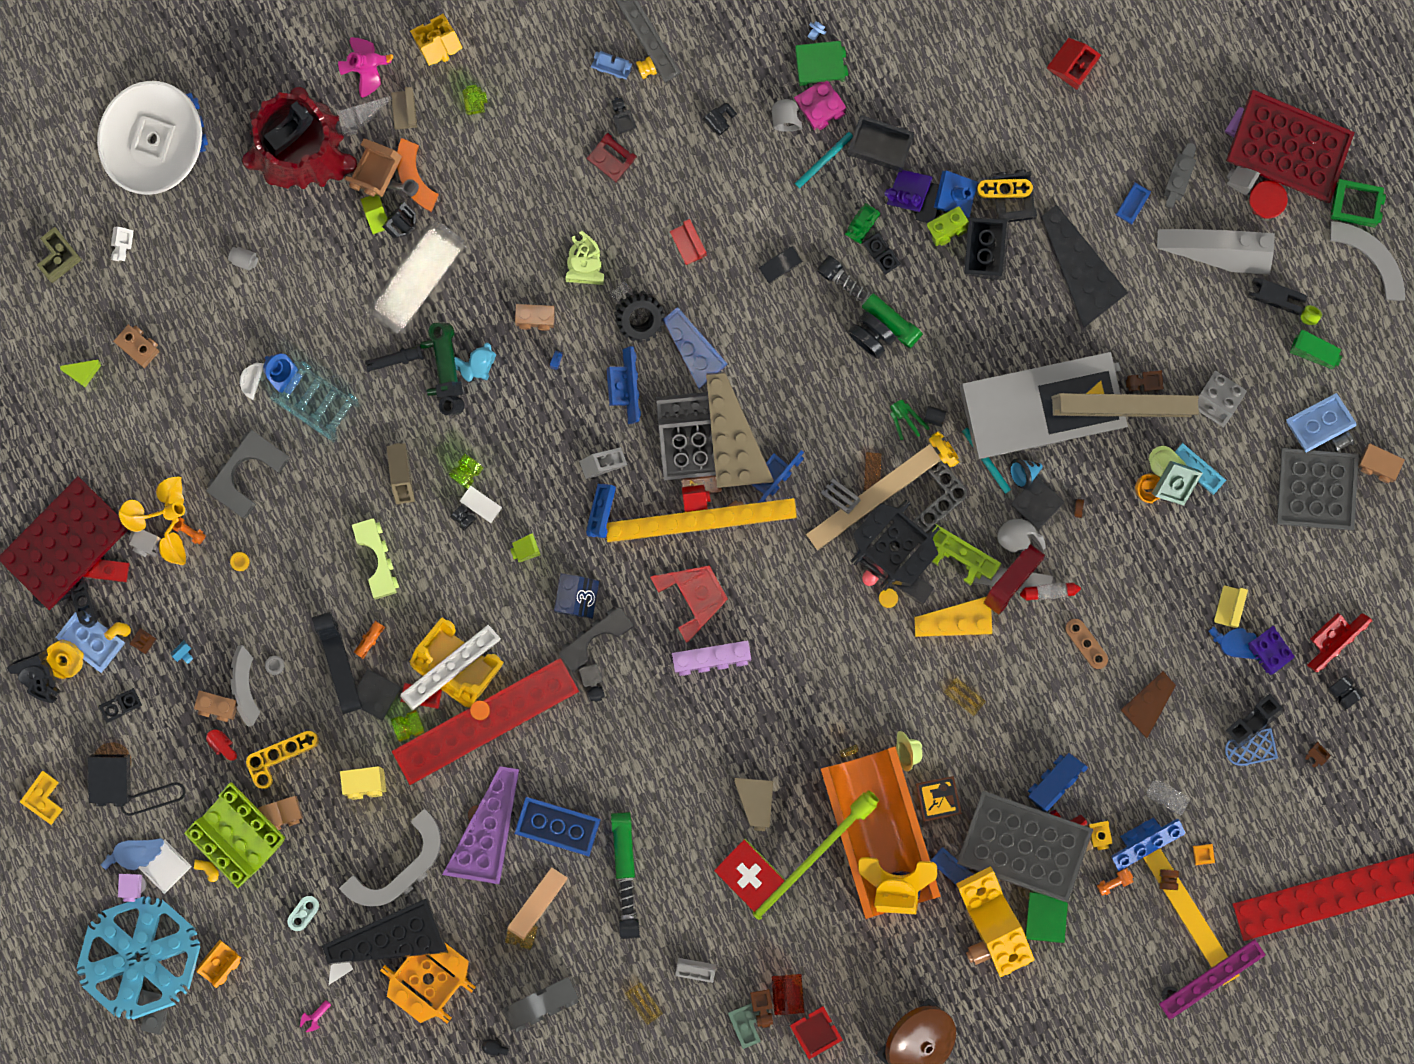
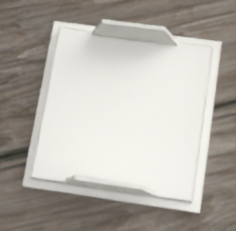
M164 840V845L160 847L162 853L156 856L154 861L149 862V865L146 867L139 866V869L164 894L192 867L166 840Z

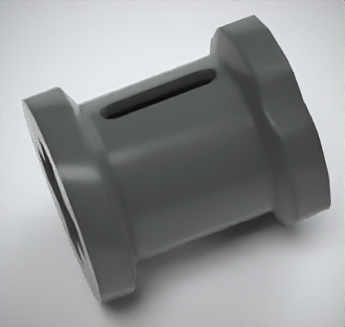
M1349 431L1329 440L1335 452H1340L1342 448L1355 444Z

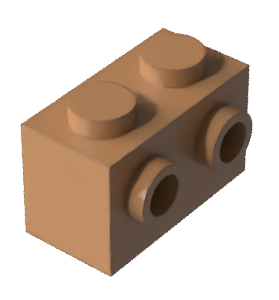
M516 304L515 324L519 326V329L529 330L531 327H538V330L548 331L550 328H554V306Z
M128 324L113 342L145 369L160 352L156 348L158 344L150 337L146 340L142 336L144 332L136 325L132 328Z
M1368 444L1358 467L1361 468V472L1367 475H1377L1380 481L1389 483L1396 480L1405 459L1372 444Z
M199 691L194 709L198 711V715L209 717L212 714L217 716V720L228 722V719L234 720L238 704L236 700Z

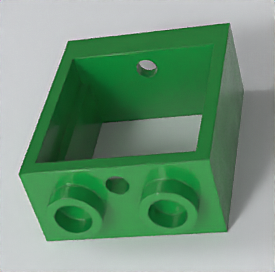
M1339 179L1335 188L1330 219L1375 228L1382 221L1383 212H1380V209L1386 200V194L1383 193L1384 188ZM1345 188L1377 194L1372 219L1341 213Z

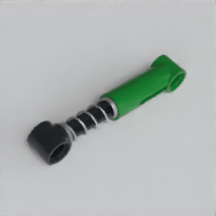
M828 255L816 269L817 272L829 282L833 280L836 284H840L843 290L850 292V295L856 297V301L862 303V308L866 312L879 319L901 343L911 349L923 333L915 325L906 321L874 293L870 294V292L867 293L863 286L860 287L856 284V281L850 279V275L847 276L842 270L843 266L835 258Z
M631 812L611 813L616 879L620 880L621 890L619 892L621 893L620 901L622 902L620 910L623 914L621 920H619L620 939L640 938L639 919H636L635 903H633L634 894L632 892L635 866Z

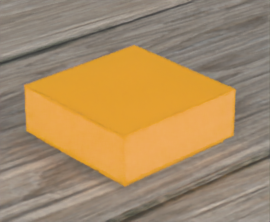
M1213 844L1193 846L1195 865L1215 863Z

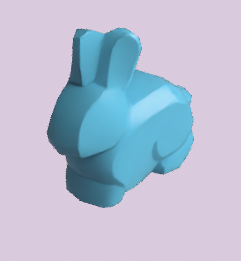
M486 342L483 347L477 348L470 354L469 362H464L458 357H454L456 370L460 371L461 376L468 382L473 377L488 380V373L491 365L494 363L496 354L491 350V345Z

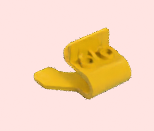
M862 857L859 859V874L877 888L874 903L877 912L916 915L918 892L936 880L937 865L930 861H919L912 873L893 875L880 867L877 858Z

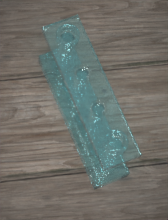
M295 361L294 365L299 370L284 391L280 392L279 395L273 392L270 399L335 443L338 438L335 434L337 431L335 429L352 405L356 408L360 407L359 403H357L359 399L350 393L348 395L344 394L310 370L312 367L304 361L301 363ZM306 373L315 380L298 404L292 405L288 402L290 399L288 397ZM320 384L330 389L315 413L309 416L304 413V407ZM339 395L346 401L331 423L325 427L319 423L321 421L320 417L334 397Z

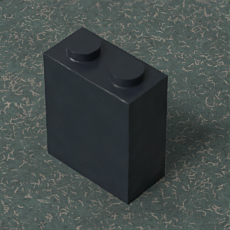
M91 754L88 757L89 803H94V806H106V803H113L116 807H122L131 800L130 754Z

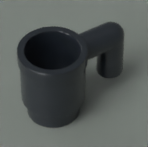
M724 103L720 107L713 109L702 119L713 133H716L718 136L722 135L730 127L722 114L726 112L731 119L737 115L729 103Z

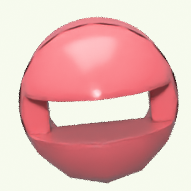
M866 570L862 577L863 583L867 586L874 585L879 579L869 570Z

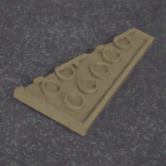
M726 372L707 373L706 379L717 488L774 482Z

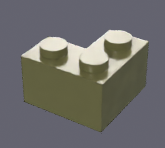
M56 227L40 238L51 254L38 263L37 266L51 283H54L82 261Z

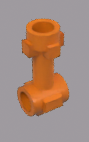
M178 518L179 521L175 523L173 530L184 532L193 538V543L200 545L206 537L203 531L200 529L198 531L193 530L185 524L183 518Z
M1125 868L1116 873L1117 878L1107 883L1104 880L1099 882L1100 884L1097 885L1101 896L1110 894V889L1120 884L1125 887L1133 883L1131 872Z

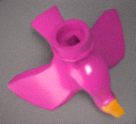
M351 37L350 44L354 52L347 56V61H338L341 75L351 71L360 74L359 94L363 98L370 95L381 85L377 66L390 64L393 55L381 56L374 53L373 43Z

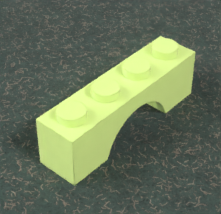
M373 518L353 524L352 528L357 544L370 547L375 551L378 558L377 570L368 579L373 598L376 600L397 593L396 588H399L397 578L392 577L390 571L394 568L391 559H387L385 554L388 551L386 541H381L380 533H383L380 522L376 523Z

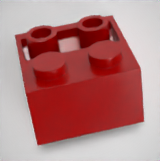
M1068 38L1046 69L1078 90L1099 61L1101 54L1085 43Z

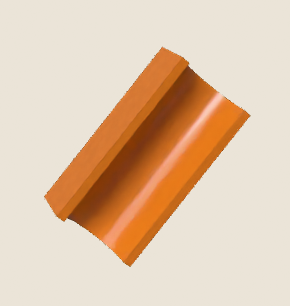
M896 747L845 763L821 768L838 826L851 814L850 806L863 792L871 791L879 799L877 807L864 820L856 819L841 835L866 919L886 912H877V908L874 907L877 888L859 874L860 858H877L880 867L890 874L901 870L912 873L919 861H930ZM936 880L921 889L918 903L941 897Z

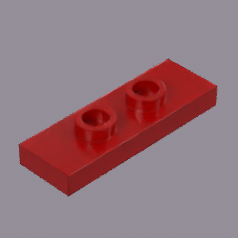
M99 560L83 577L127 582L129 563Z

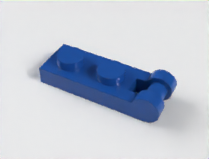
M608 484L597 485L586 529L588 537L597 536L598 538H605L607 536L606 526L614 498L615 486Z

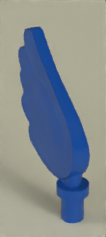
M1215 627L1208 631L1214 638V642L1220 644L1224 654L1236 658L1261 660L1260 657L1255 658L1258 654L1254 655L1249 650L1248 643L1257 638L1254 633H1247L1244 628L1231 630L1225 635L1219 633Z

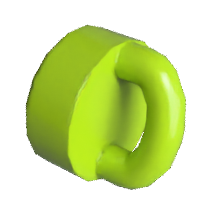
M1308 305L1305 306L1300 318L1307 325H1315L1321 319L1322 312L1318 308Z

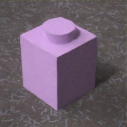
M119 874L118 897L123 898L124 902H135V898H141L142 875Z

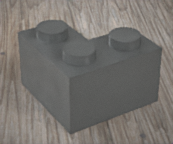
M141 989L137 1005L143 1006L161 999L162 994ZM169 1007L145 1015L140 1030L158 1035L163 1034Z

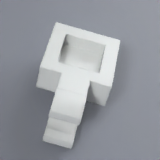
M122 227L113 228L111 246H115V249L112 252L111 260L125 261L126 249H131L133 230Z

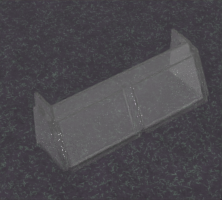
M432 221L366 313L393 332L398 333L400 331L406 334L407 332L404 331V328L462 248L468 249L463 244L465 241L444 224Z

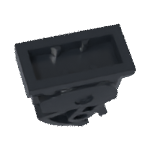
M47 650L16 660L6 667L11 674H18L19 681L28 688L27 693L34 698L49 703H54L57 700L51 693L57 696L60 694V690L55 687L52 668L46 661L48 656Z

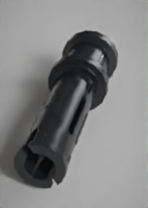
M420 343L411 348L405 349L403 347L396 353L365 360V365H367V371L370 372L402 362L406 365L409 361L424 360Z

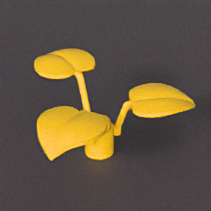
M171 477L160 482L156 489L158 500L165 503L164 510L144 515V508L138 501L128 500L119 509V518L127 529L134 532L145 529V519L163 514L165 519L173 520L164 533L165 538L159 541V552L166 561L185 565L186 554L181 538L174 532L169 534L175 523L179 521L178 517L185 513L181 477Z

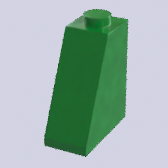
M1302 329L1295 336L1289 352L1329 369H1333L1335 365L1339 366L1342 355H1340L1342 349Z

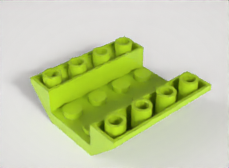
M230 782L218 795V800L184 834L239 888L283 844L285 836Z

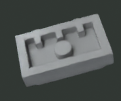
M1214 371L1198 396L1199 412L1224 428L1247 391L1221 373Z

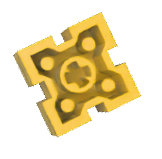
M444 14L431 19V23L425 26L422 24L410 30L418 49L429 66L440 62L441 59L443 62L448 61V54L453 55L462 49L454 29Z

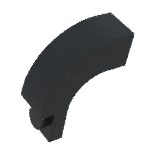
M296 101L290 106L288 116L277 127L264 135V145L275 157L294 143L307 130L313 121V117L305 106Z

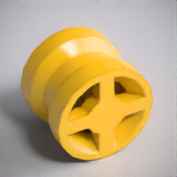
M650 56L646 57L642 62H636L642 79L647 78L650 74H657Z

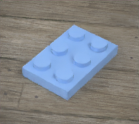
M1337 393L1286 419V423L1305 452L1356 426L1355 420Z
M76 612L55 637L58 640L64 639L74 643L84 653L83 659L100 673L105 670L125 644L118 636L108 640L104 636L108 629L98 621L93 627L87 628L79 622ZM85 612L87 618L84 620L88 622L91 616L87 612Z

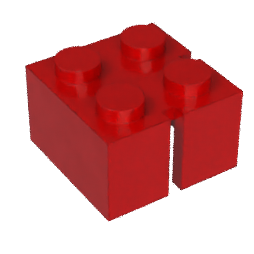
M824 1006L809 1013L807 1020L805 1017H802L789 1025L809 1060L843 1041L835 1025H829L832 1020Z

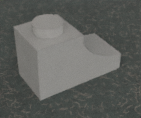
M621 447L595 453L579 461L585 479L600 476L627 466Z

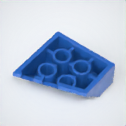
M1067 753L1064 757L1060 755L1053 762L1056 766L1051 771L1047 769L1041 775L1043 780L1038 785L1034 783L1028 790L1030 794L1027 798L1043 812H1047L1066 792L1065 789L1074 784L1078 779V775L1088 769L1084 763L1070 753Z

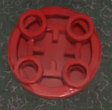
M1271 180L1259 182L1254 186L1249 195V205L1252 212L1264 219H1272L1279 216L1285 210L1288 202L1287 193L1283 186Z

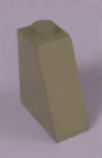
M396 443L387 446L390 481L396 504L415 502L406 443Z
M735 778L734 783L749 825L754 827V831H765L766 828H770L773 781Z

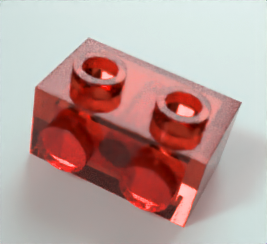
M802 974L771 976L774 1015L804 1013Z

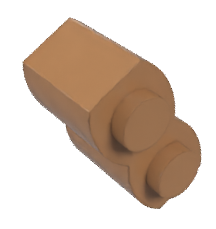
M297 796L258 808L278 830H281V826L288 824L289 827L300 823L299 820L303 819Z

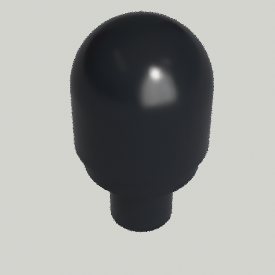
M487 1039L482 1043V1050L487 1055L499 1056V1054L507 1056L509 1048L501 1046L502 1043H499V1041Z

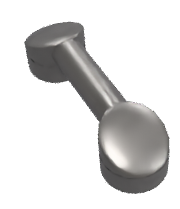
M408 179L404 183L390 181L387 188L404 191L412 197L417 193L419 185L414 180Z

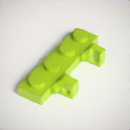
M936 526L940 530L933 537V541L939 554L932 563L938 566L939 561L944 556L947 558L951 556L967 566L966 569L969 572L964 582L970 586L976 577L980 579L984 576L989 580L993 579L1001 566L1000 562L942 527Z

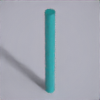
M848 132L794 184L800 189L853 138V135Z
M967 427L962 430V433L973 447L970 431ZM990 458L981 459L1003 492L1006 494L1011 491V488Z

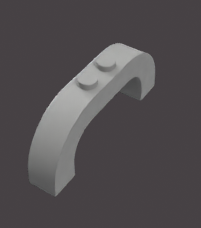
M425 808L410 821L423 838V849L420 855L390 884L382 889H369L353 875L339 888L350 900L364 906H383L395 901L402 894L408 895L414 889L412 885L416 881L420 883L428 876L426 872L433 866L440 853L441 833L437 822Z

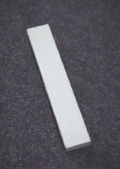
M487 625L401 693L400 697L414 710L498 643L501 638Z

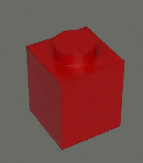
M705 485L682 487L685 512L708 509L707 502H711L709 491H705Z

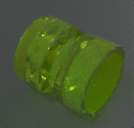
M464 453L458 461L459 466H454L448 475L464 488L469 489L474 482L473 477L479 476L484 467Z
M417 710L406 713L405 717L400 715L391 719L399 742L409 739L410 735L418 736L425 733Z

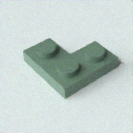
M752 1003L728 1013L743 1049L761 1042L753 1024L756 1023V1015H759L760 1011L753 1012Z

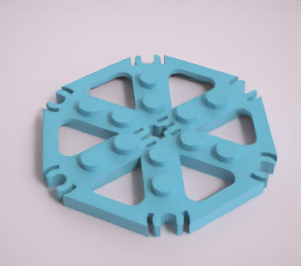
M145 896L135 899V902H126L103 910L102 912L107 917L105 918L102 914H98L101 922L99 924H95L93 921L90 922L95 930L89 926L87 928L76 968L79 976L86 975L85 979L80 980V984L84 985L82 987L112 1015L115 1016L116 1013L118 1018H120L123 1011H126L125 1017L127 1019H136L176 1005L171 1001V998L179 1002L180 1000L176 996L177 993L182 991L184 994H187V991L182 986L184 985L190 989L200 951L199 940L191 941V937L197 935V932L190 923L164 900H162L161 904L159 898L156 899V903L153 905L150 904V897L147 896L145 900ZM138 909L139 917L132 939L115 924L114 917L128 910ZM161 914H167L179 924L180 929L177 933L154 941ZM96 937H101L119 953L96 962L88 960L92 941ZM184 952L188 954L184 973L180 977H175L159 963V961ZM138 953H139L141 956H143V957L140 958V960H141L140 962H138L137 960H134V958L137 957L136 954H138ZM123 974L118 996L115 1000H108L96 989L97 983ZM145 976L162 992V997L157 1001L139 1006L137 1003Z

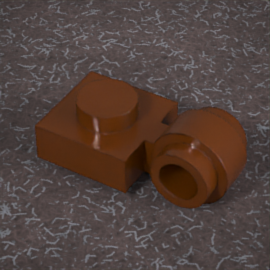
M1162 370L1142 372V379L1138 375H1129L1126 380V388H1128L1129 392L1139 391L1141 385H1143L1144 392L1163 390Z
M770 990L750 992L753 1012L760 1011L759 1015H756L757 1027H770V1025H773L772 1014L766 1012L767 1009H773Z

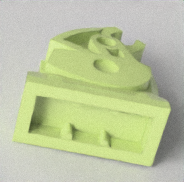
M581 231L579 232V235L583 238L581 241H577L575 236L572 237L574 245L569 251L567 261L569 271L566 273V282L604 285V274L600 273L601 262L598 245L591 237Z

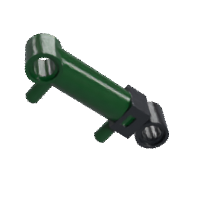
M433 323L428 330L431 340L420 343L422 349L434 347L439 384H436L435 388L427 389V395H437V398H442L439 401V410L443 415H459L463 412L465 404L462 398L458 397L463 395L462 382H458L452 344L454 328L449 323Z

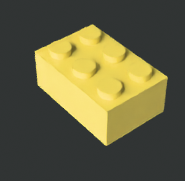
M379 766L340 771L342 794L352 800L363 799V795L366 794L369 797H380L382 792H386L384 769Z

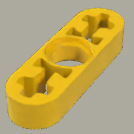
M1026 179L983 180L977 187V193L982 198H1025L1033 190L1032 183ZM1013 183H1016L1015 187H1021L1024 183L1026 187H1029V190H1026V193H1022V190H1016V194H1013ZM984 184H987L988 188H994V184H997V194H994V190H989L987 194H984V191L980 188H983ZM1008 184L1010 192L1007 194L1001 193L1000 185Z

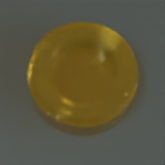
M857 744L840 750L839 753L842 758L859 752Z

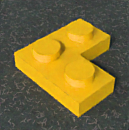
M42 771L20 803L52 825L63 810L48 798L59 782L45 771Z

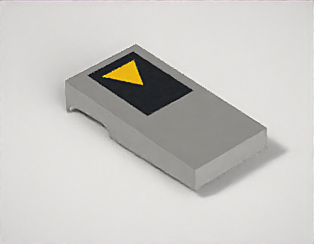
M1108 352L961 384L960 391L976 460L1043 447L1070 439L1128 427L1126 417L1053 416L1051 396L1059 393L1120 394L1116 372L1121 371L1119 362L1113 363L1112 354Z

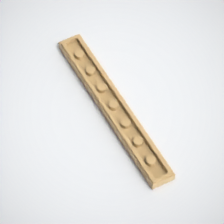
M929 444L858 497L861 501L849 514L840 509L807 533V537L815 548L819 550L874 510L879 504L888 500L940 462L939 455Z

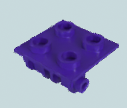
M902 170V173L898 172L893 188L886 189L885 196L888 198L887 205L920 212L933 177Z
M1271 626L1255 640L1248 643L1249 650L1254 655L1258 654L1255 658H1261L1258 663L1263 662L1261 666L1264 668L1265 673H1269V675H1273L1295 658L1274 626Z

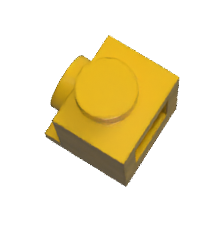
M1108 821L1088 825L1089 828L1093 829L1090 838L1093 847H1097V850L1109 848L1108 844H1113ZM1098 833H1104L1105 837L1103 840L1098 838Z

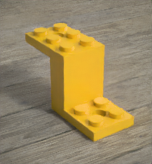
M991 866L956 883L969 917L986 945L1000 977L1010 974L1012 971L1026 966L1035 960L1022 926L1005 899Z

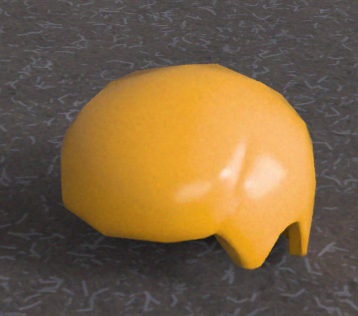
M1148 473L1142 475L1137 480L1135 492L1140 500L1146 503H1153L1160 499L1152 494L1160 480L1159 476ZM1147 489H1153L1151 492L1145 491Z

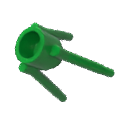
M903 399L890 406L892 410L890 415L893 418L900 440L904 438L897 417L899 419L905 418L917 437L920 436V433L908 417L909 413L926 430L930 429L911 409L909 404H905Z

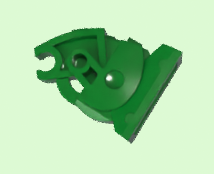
M864 203L844 235L861 244L881 213L867 203Z

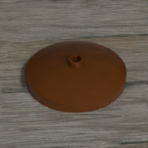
M936 1006L918 1007L905 1014L895 1024L888 1036L885 1049L888 1064H943L951 1054L956 1040V1026L953 1019L943 1009Z

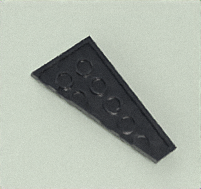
M1056 204L1042 215L1041 218L1084 329L1127 295L1128 291Z

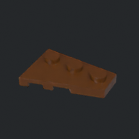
M1162 671L1120 710L1146 739L1176 685Z

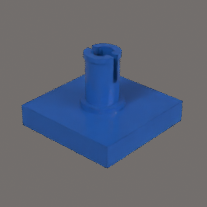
M947 170L942 171L934 208L949 212L959 206L966 218H969L978 182Z

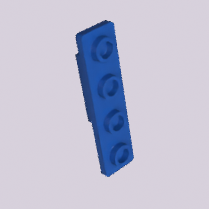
M634 346L623 349L624 367L607 368L609 406H627L628 424L639 422L641 416L638 406V373L635 366L636 352L634 351Z
M801 450L789 465L776 454L769 458L766 464L774 482L751 484L763 494L757 503L767 502L765 499L769 494L773 496L780 488L777 486L781 480L786 481L792 474L789 470L794 465L798 467L804 460L802 457L804 451Z
M1153 817L1121 835V840L1126 848L1111 856L1117 870L1120 871L1183 836L1185 834L1180 820L1176 819L1161 827Z

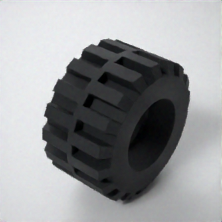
M633 291L632 295L629 293L625 294L626 298L619 300L620 305H616L617 311L614 312L615 322L621 333L626 338L629 337L633 342L637 340L638 343H642L643 339L646 342L650 341L649 337L651 336L655 338L657 336L656 332H661V325L665 323L663 319L665 314L658 300L652 294H646L645 291L640 293ZM646 308L650 311L649 318L645 323L633 325L629 322L630 315L634 310Z

